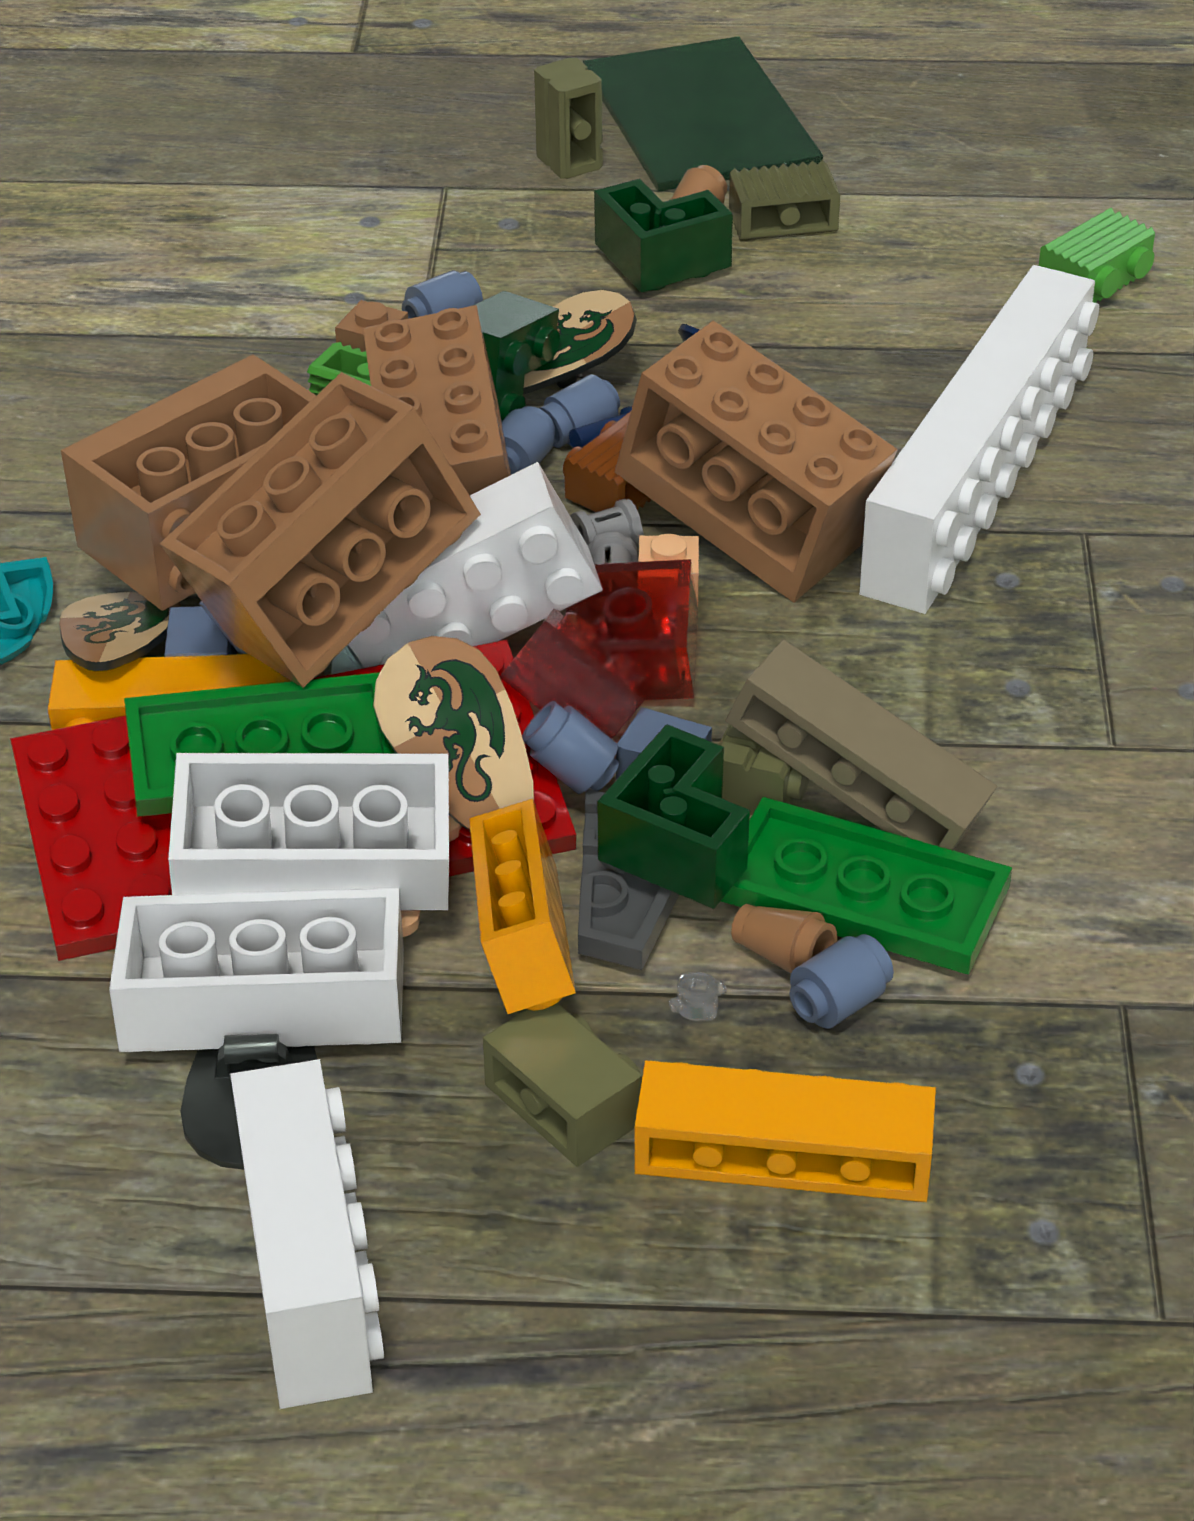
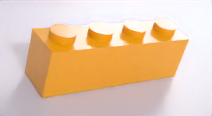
M249 654L140 657L130 663L105 671L87 670L72 660H55L48 714L51 730L125 716L124 698L290 682L291 680Z
M532 798L469 818L480 940L507 1015L524 1009L532 1011L543 1010L555 1005L563 997L576 993L557 867Z
M645 1060L635 1120V1174L927 1202L932 1160L936 1087L908 1085L899 1082L886 1083L834 1078L831 1076H810L767 1072L757 1069H735L692 1065L683 1062L670 1063Z

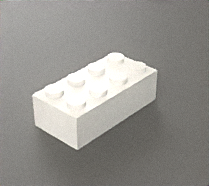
M538 462L470 495L481 515L463 531L461 537L455 543L448 546L418 576L411 586L404 589L374 619L373 623L366 630L360 632L348 644L364 668L385 664L390 656L408 642L429 636L457 638L471 646L497 642L603 590L588 545Z
M176 753L168 858L172 895L399 888L401 910H448V754Z
M377 888L123 897L109 987L119 1052L219 1049L224 1045V1036L257 1034H278L279 1042L287 1047L401 1043L404 945L400 889Z
M320 1059L230 1073L279 1407L284 1409L373 1393L370 1361L384 1359L382 1336L377 1314L379 1302L372 1263L368 1264L366 1251L355 1252L368 1249L361 1202H357L355 1192L344 1194V1191L357 1189L350 1143L346 1144L345 1136L334 1137L333 1135L334 1133L346 1132L340 1088L325 1089Z

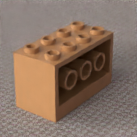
M477 305L459 309L448 308L434 314L404 320H389L380 325L363 328L371 386L415 407L469 496L510 476L511 470L501 414Z
M713 320L642 372L615 473L795 603L861 546L864 536L866 500L893 463L898 449Z
M252 354L62 449L61 455L77 547L162 611L195 594L196 592L161 547L160 543L316 395Z
M341 372L174 529L160 545L235 646L304 688L315 676L322 673L330 662L360 632L366 630L373 623L374 619L404 589L411 586L418 576L448 546L455 543L461 537L463 531L481 513L415 407Z

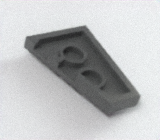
M588 789L585 793L578 954L642 970L679 894L598 860L597 801L604 795V792Z

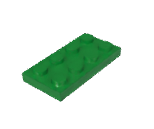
M380 673L312 679L304 688L290 681L124 698L137 817L172 813L176 753L396 754L380 731L373 708L375 683Z
M762 797L749 820L747 869L721 902L738 907L749 904L756 907L763 906L818 912L823 915L825 922L835 926L837 936L839 937L852 936L856 938L861 934H866L875 938L886 951L969 975L1009 890L1012 867Z

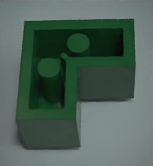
M640 178L594 190L595 244L640 292L660 290L669 284L690 278L706 277L711 272L732 267L733 213L709 190L665 202Z
M502 291L475 304L479 313L502 421L511 411L526 406L523 396L525 374L554 360V355L560 343V333L557 330L558 308L507 291Z
M666 724L597 801L598 860L715 909L746 871L748 863L750 810L722 799L724 747Z

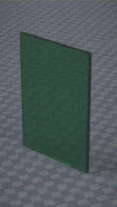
M739 36L583 60L588 70H592L602 79V101L658 192L676 189L685 172L690 168H697L700 165H708L715 168L725 180H729L730 172L734 168L740 172L744 167L747 170H751L755 166L760 170L763 166L769 169L773 165L779 168L783 163L789 167L792 163L799 166L802 162L809 165L812 161L819 164L823 160L821 151Z

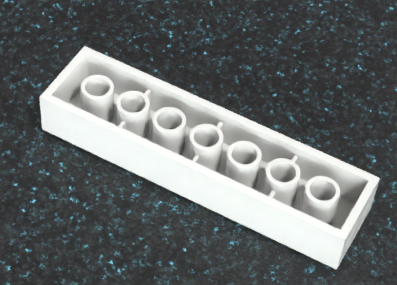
M1033 265L867 498L859 595L926 614L939 593L945 595L949 591L959 561L967 562L975 547L978 532L981 528L989 529L995 517L1001 497H1010L1021 466L1025 468L1030 466L1035 455L1038 440L1040 437L1048 438L1052 431L1059 408L1066 409L1072 399L1075 383L1077 380L1085 381L1089 374L1093 360V350L1087 348V340L1095 328L1099 314V304L1092 302L1095 280Z

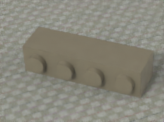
M784 639L748 677L725 720L883 831L950 850L956 848L998 787Z

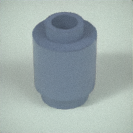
M451 270L408 287L402 303V311L408 312V318L438 313L448 308L459 309L469 307L483 301L482 292L477 280L471 273L467 271L459 273Z
M593 374L547 397L544 405L539 409L546 412L554 423L555 436L553 447L560 448L565 444L571 446L569 432L574 428L617 416L620 399L616 389L609 381L602 380Z
M526 406L511 411L502 421L511 475L536 462L540 464L554 445L555 426L550 416L537 407Z
M555 701L547 703L530 721L522 735L524 743L531 748L530 756L577 794H581L589 788L599 791L610 781L619 767V761L614 758L618 750V744L570 705L563 708Z
M861 934L856 938L852 936L843 937L792 971L790 976L791 989L789 992L791 1003L796 1012L805 1021L815 1023L823 1028H832L884 993L886 984L893 978L892 961L885 948L869 935Z

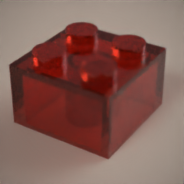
M691 559L594 564L603 590L566 608L562 653L572 704L693 699L695 692L698 605Z

